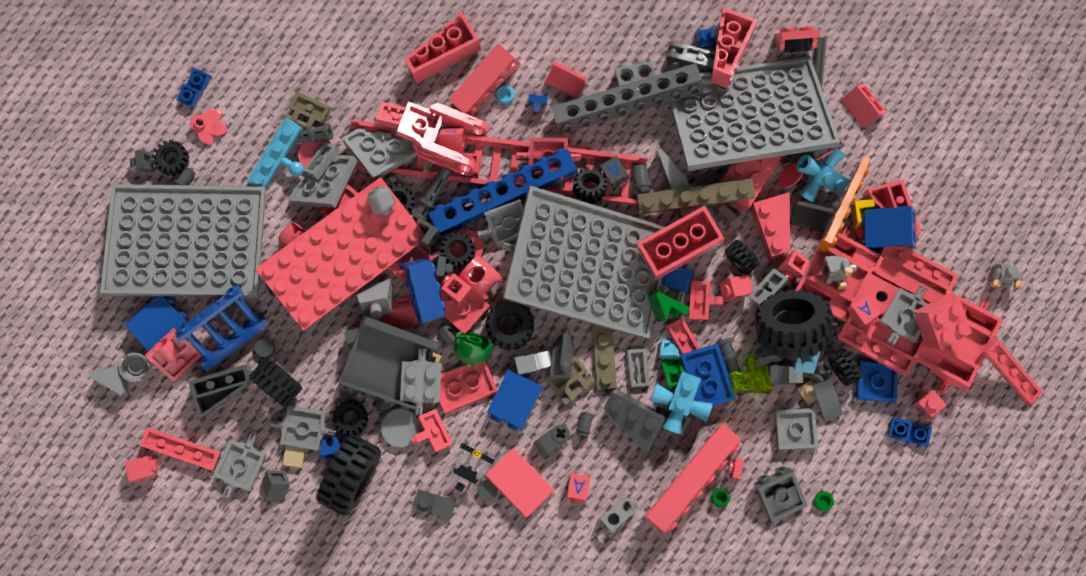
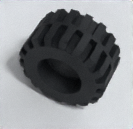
M504 300L505 302L502 303L499 301L495 307L492 306L490 308L491 311L487 313V319L485 320L489 339L493 341L495 346H499L500 349L505 348L507 351H511V349L517 350L521 346L524 347L527 341H530L534 332V320L530 309L526 308L523 304ZM506 315L517 316L521 321V329L514 335H505L499 330V321Z
M264 358L249 375L255 385L284 407H288L303 389L300 383L269 358Z

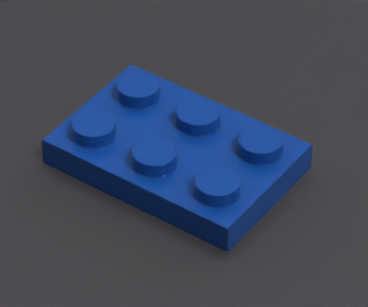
M718 343L680 354L685 373L701 378L694 401L711 403L713 407L736 399Z

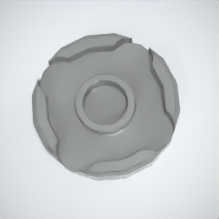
M396 409L384 417L381 432L388 444L404 448L413 444L411 438L420 433V425L414 413L403 409Z

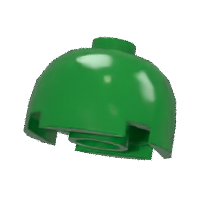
M463 332L456 333L453 349L455 355L464 365L473 367L485 362L489 358L493 348V341L489 343L488 337L474 332H468V335H462Z

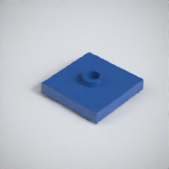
M859 360L858 366L860 368L859 371L862 373V378L857 381L856 400L895 404L897 401L898 373L879 362Z

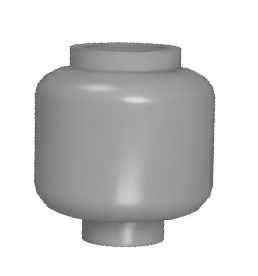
M378 186L368 192L367 202L374 214L382 213L385 216L393 211L392 207L396 201L387 187L382 188V186Z

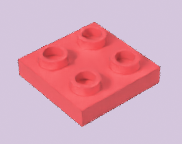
M174 328L145 354V357L173 383L201 357V354L186 339L181 342L178 341L175 335L177 330Z

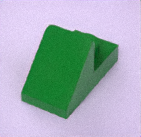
M659 291L649 293L648 295L657 322L666 321L668 315L673 317L688 315L690 307Z
M681 357L680 359L661 360L667 390L677 387L681 373L685 372Z

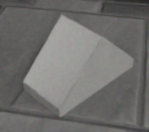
M119 366L96 371L88 376L124 397L129 395L126 380L119 373Z

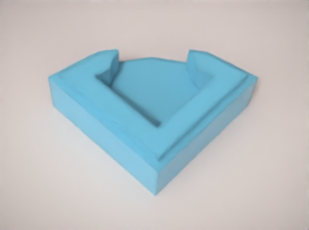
M661 339L660 359H680L679 351L675 345L671 344L668 340Z

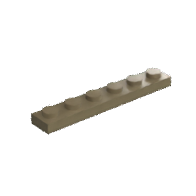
M753 179L638 194L640 215L755 199Z

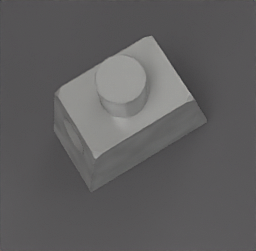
M390 279L368 283L355 292L363 316L377 320L383 314L391 312L394 293Z

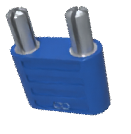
M679 267L663 276L660 292L662 293L663 290V294H665L667 289L679 292L676 301L679 302L680 300V303L683 304L685 294L689 292L694 272Z

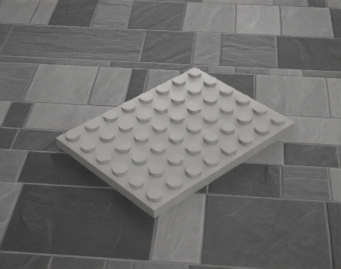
M810 56L738 67L729 88L711 83L712 72L700 73L704 92L669 102L688 171L840 146V139Z
M112 184L100 294L113 296L222 297L229 288L239 285L244 293L241 297L259 298L260 275L255 268L261 264L266 188L249 186Z
M529 186L502 299L640 338L650 339L655 315L648 295L652 292H660L663 277L655 281L636 249L637 242L665 228V226Z

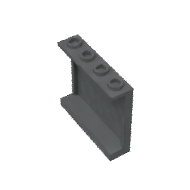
M363 316L339 383L343 385L342 389L354 392L356 389L362 391V396L371 399L373 396L380 398V402L391 405V402L399 404L398 408L409 411L412 408L415 410V403L399 400L402 361L412 362L418 360V348L426 349L425 360L430 362L434 350L438 349L439 343Z

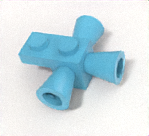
M836 147L829 148L834 149V151L825 156L823 162L820 160L815 162L814 158L808 154L801 156L797 161V171L811 178L798 193L813 203L821 186L840 196L851 181L833 169L846 156L845 153Z
M682 372L674 393L656 383L650 402L669 405L668 409L672 410L662 428L681 434L683 415L688 416L689 412L707 422L713 404L693 401L701 378Z

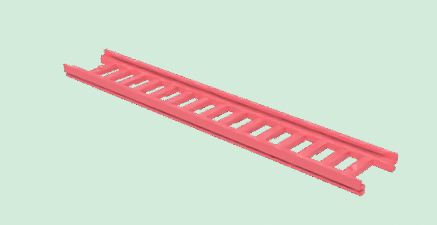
M351 120V129L354 130L364 129L366 132L373 133L378 131L396 135L398 130L374 122ZM464 134L465 144L476 145L475 154L482 155L483 146L494 147L490 180L479 179V174H473L471 178L462 177L460 173L453 171V175H449L446 181L484 186L490 181L496 182L502 149L513 150L510 173L513 174L518 171L519 160H516V157H520L516 155V152H528L530 142ZM568 147L570 154H581V157L573 158L587 159L586 167H589L590 170L594 167V160L607 162L616 155L620 162L624 164L629 178L631 165L647 166L648 157ZM417 157L415 170L405 169L406 163L387 174L393 173L395 175L435 179L440 170V165L435 164L434 173L423 172L425 159ZM356 163L354 169L365 171L360 163ZM573 176L565 179L564 190L555 189L553 185L543 189L566 197L576 198V195L571 191ZM630 179L621 187L620 197L609 195L610 182L609 180L607 181V191L602 201L639 206L638 199L627 198ZM584 182L583 186L591 189V182ZM516 184V187H522L524 184Z

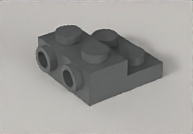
M779 467L775 470L774 474L770 476L761 475L757 478V482L753 483L772 523L807 507L796 475L789 467Z

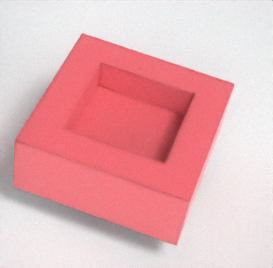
M735 458L733 462L729 463L728 473L731 474L730 479H741L744 459Z

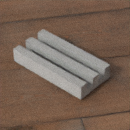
M324 141L305 167L304 172L319 180L340 149Z
M646 348L627 350L630 389L650 387ZM639 353H642L645 383H641ZM631 354H635L637 384H634Z

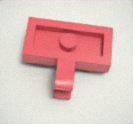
M691 281L690 320L709 321L710 306L724 307L723 297L710 296V281Z
M436 409L417 418L423 432L411 438L414 446L427 440L433 453H436L452 445Z

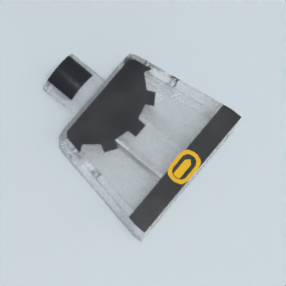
M461 443L452 469V474L459 477L454 489L464 493L469 483L477 487L496 461Z

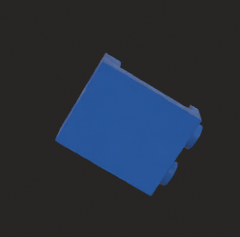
M912 206L865 210V216H862V226L865 228V235L862 236L863 246L873 251L875 248L906 246L908 249L916 248V211Z
M156 296L125 326L150 351L173 328L177 330L181 324L188 323L186 320L188 315L182 309L177 310L174 307L176 303L170 296Z
M507 370L487 411L490 414L489 418L498 423L501 420L508 423L507 427L514 431H518V429L523 430L542 392L543 386Z

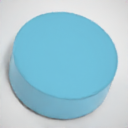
M504 85L497 89L496 98L499 103L507 105L514 100L515 93L510 86Z

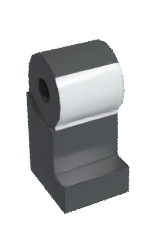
M770 365L767 367V385L804 384V372L795 371L793 367Z

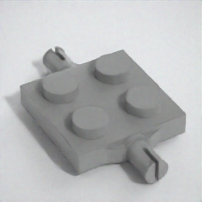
M517 198L484 212L487 228L477 231L479 238L491 235L497 247L501 246L503 242L508 243L515 240L523 212L521 200Z
M920 285L915 294L908 293L901 288L898 289L879 321L892 331L887 340L891 345H895L899 336L908 339L912 343L916 342L921 332L913 312L928 305L922 299L927 291L926 287L923 288L924 286Z
M418 348V360L412 362L402 361L399 400L415 403L414 415H418V410L419 415H423V404L428 402L439 403L441 363H431L425 360L426 349Z
M288 405L283 421L271 419L270 421L273 422L270 423V427L281 428V445L320 451L324 436L336 437V434L333 433H337V429L326 428L327 412Z
M250 433L246 443L229 440L213 475L222 479L227 484L222 494L223 496L230 498L234 487L251 491L267 456L253 447L258 437L257 435Z

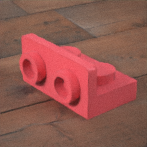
M382 102L375 118V123L398 129L406 107Z

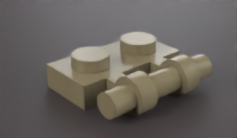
M296 92L288 107L294 113L292 116L286 114L284 119L289 118L305 131L314 126L316 122L323 125L331 108L326 104ZM301 115L309 119L307 123L299 120Z
M577 356L573 357L571 378L552 379L549 376L545 379L557 395L562 391L566 393V396L561 399L565 406L571 401H576L581 393L590 390V386L596 382L592 376L587 380L583 378V375L588 370ZM577 380L580 385L571 391L569 386Z

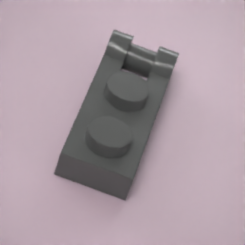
M675 41L670 42V51L666 55V61L685 65L696 63L698 68L712 72L715 52Z

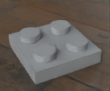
M815 408L774 411L778 450L819 448Z

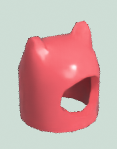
M481 256L475 257L459 276L460 279L472 287V291L484 300L488 299L487 293L496 282L502 283L504 281L502 276Z

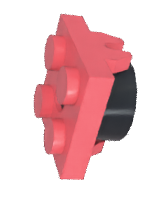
M814 26L798 28V31H795V28L780 29V33L774 34L778 51L783 50V53L812 51V48H817V38L820 37V31L814 30Z

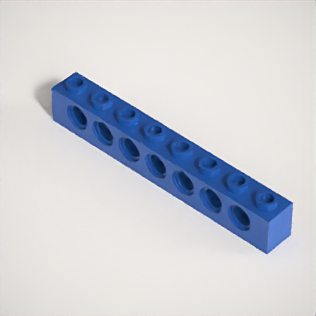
M559 149L548 158H539L531 166L524 165L519 168L518 172L513 174L507 173L496 182H487L484 185L485 187L479 190L472 189L468 191L464 197H455L444 206L441 204L434 207L433 211L429 212L434 226L438 228L439 235H445L484 217V212L517 198L520 200L526 198L529 186L545 189L578 174L579 172L569 150ZM554 163L560 164L557 171L550 170ZM537 171H541V178L534 179V173ZM518 180H525V183L522 187H516V182ZM502 187H507V193L499 195V190ZM485 195H490V200L487 203H482V198ZM472 203V209L465 211L466 204ZM450 211H455L456 213L453 219H448Z

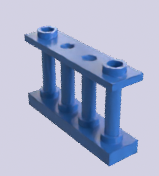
M239 285L229 288L225 295L188 323L181 324L175 332L179 342L186 338L201 354L199 361L206 372L269 325L266 317L261 312L255 315L240 298L244 293ZM233 302L249 319L243 326L239 327L225 311V308ZM217 314L233 331L227 338L223 339L209 322ZM201 326L217 343V346L212 350H207L193 334Z

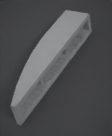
M661 148L657 149L656 157L668 189L674 190L691 187L675 163ZM702 206L677 209L678 216L681 219ZM718 246L715 247L714 249H712V250L706 252L705 254H708V253H711V252L716 251V249L718 248Z

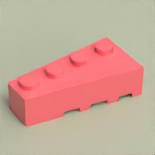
M726 8L722 9L711 83L729 88L754 35L758 20Z
M462 11L457 15L456 19L444 25L445 28L439 33L433 34L427 43L421 44L405 58L407 69L415 83L481 51L479 39Z
M498 43L449 98V101L461 112L467 115H474L479 110V106L488 100L491 94L521 64Z

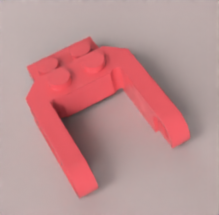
M408 102L396 135L412 141V147L418 157L463 175H473L477 165L474 161L463 157V154L435 144L434 141L441 124L449 128H464V134L483 137L487 136L488 124L440 103L431 105L430 108L426 109Z

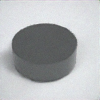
M261 338L255 344V352L260 357L268 358L275 352V344L268 338Z
M489 480L483 481L478 487V494L484 500H492L498 493V489Z

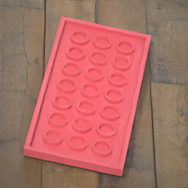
M381 177L255 268L303 331L422 243L421 240L425 236L424 232L391 190L390 192L396 201L392 207L393 211L385 216L382 213H373L367 202L368 192L378 186H382V188L387 187L390 190Z

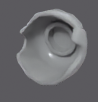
M129 353L119 363L120 375L129 382L142 381L150 371L148 359L139 353Z

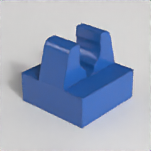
M714 28L695 31L698 48H716Z
M529 94L528 102L533 103V112H541V105L548 103L547 96Z
M333 437L332 446H328L325 439L322 440L320 455L324 460L333 459L340 447L338 439Z

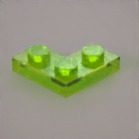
M747 357L745 360L747 372H731L729 376L732 391L738 393L770 394L772 385L767 365L755 368L753 365L756 359Z

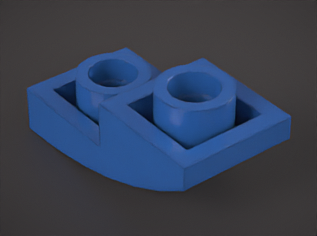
M193 67L186 84L183 83L176 101L194 108L205 91L212 75Z
M892 418L889 437L929 447L932 427Z

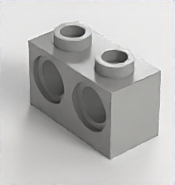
M639 61L635 65L628 66L624 64L618 66L614 73L617 87L645 79L639 75L642 72L647 73L648 77L655 76L652 61ZM627 76L630 80L623 81L621 77Z
M773 269L748 297L753 306L758 308L764 299L767 300L768 296L776 295L780 291L787 292V290H792L793 287L786 276Z

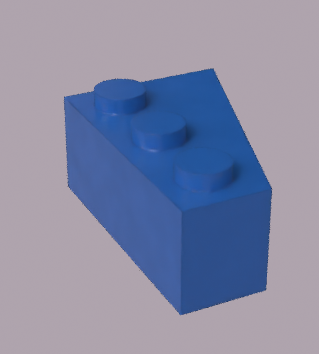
M420 258L399 264L400 270L404 269L407 280L404 282L406 287L409 286L412 296L410 300L417 321L424 323L444 317L445 304L443 300H440L439 292H441L439 282L435 280L434 274L436 269L434 263L428 259Z

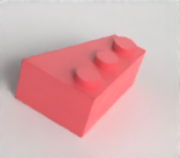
M904 180L870 188L862 194L865 200L874 199L875 207L873 209L912 206ZM916 217V238H917L922 232H921V229H920V226H919V223H918V220H917V217Z
M789 192L755 202L750 208L768 261L784 257L790 252Z

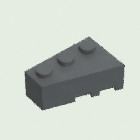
M250 364L188 381L199 419L206 417L254 384L249 377L252 373Z
M618 389L612 391L604 407V410L646 454L651 451L662 430V426L668 418L667 415Z

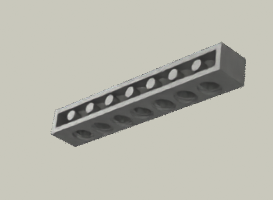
M695 63L552 106V111L559 134L561 135L704 92L703 82Z

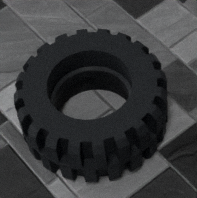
M804 290L780 291L776 295L768 296L767 300L764 299L756 310L758 343L772 356L777 355L778 358H789V360H795L796 358H801V360L807 359L808 356H816L818 352L825 350L826 346L832 341V309L826 300L819 295L816 296L813 292H805Z
M357 435L348 436L344 443L340 445L338 451H336L320 481L316 492L317 502L342 516L350 514L361 499L376 471L382 453L380 448Z

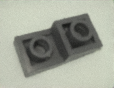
M831 379L811 385L824 421L843 415Z

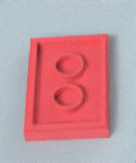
M486 361L473 367L462 365L441 374L439 403L444 415L496 394L497 388Z
M514 448L485 474V477L525 518L554 492V489Z

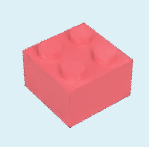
M943 296L913 312L926 348L941 350L972 333L960 298L957 296Z

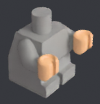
M826 256L820 269L826 284L836 281L838 289H846L847 284L843 280L852 275L851 273L856 272L857 267L855 264L850 265L848 258Z
M993 265L991 286L999 287L1003 283L1004 286L1013 285L1014 288H1022L1023 283L1021 282V274L1017 269V265Z

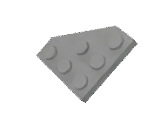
M357 129L342 138L344 144L373 181L417 156L412 147V141L392 136L391 133L378 131L371 133L366 132L364 129Z
M337 156L333 159L334 163L327 167L319 180L311 177L305 182L300 181L297 183L288 201L294 205L336 208L358 160L354 156Z

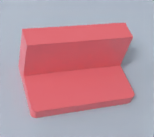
M553 61L544 84L574 99H578L586 85V77Z
M865 84L856 86L842 98V102L862 128H866L875 119L887 113Z
M412 296L393 300L391 312L383 314L377 320L399 329L418 325L410 300Z

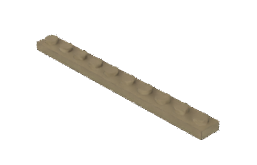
M602 200L596 203L591 201L589 204L602 207ZM592 324L597 390L617 389L612 329Z

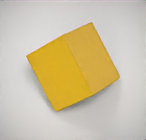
M874 199L855 201L850 206L854 228L863 227L862 216H865V210H871L875 207Z

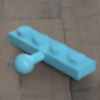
M285 118L247 182L254 187L267 188L281 164L289 168V173L292 176L298 177L304 172L303 165L300 162L290 161L286 156L303 128L289 118Z

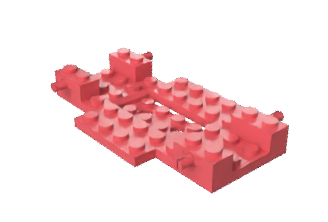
M844 227L841 234L836 233L835 236L838 237L837 242L833 248L829 247L824 253L818 250L824 238L825 231L803 276L793 291H810L828 302L832 309V316L844 322L836 339L905 377L909 375L915 361L929 368L927 372L941 380L936 390L941 394H945L948 385H953L961 390L970 388L985 358L981 351L993 337L995 338L1003 322V319L986 311L989 302L981 300L980 305L977 306L952 293L951 290L959 275L907 247L883 248L881 253L878 254L848 238L851 230L847 231L848 228ZM826 256L848 258L850 265H856V272L851 273L852 275L843 280L847 284L846 289H838L836 281H832L831 284L825 283L820 268ZM922 285L924 286L923 288H927L922 297L926 304L943 296L959 297L972 333L941 350L926 348L924 340L917 338L916 342L912 343L900 336L893 346L887 342L892 331L879 322L881 318L876 317L878 321L870 327L864 325L860 328L847 308L865 295H868L880 311V315L883 316L899 288L908 293L915 294L919 286ZM881 291L886 294L887 299L885 302L877 300V292Z

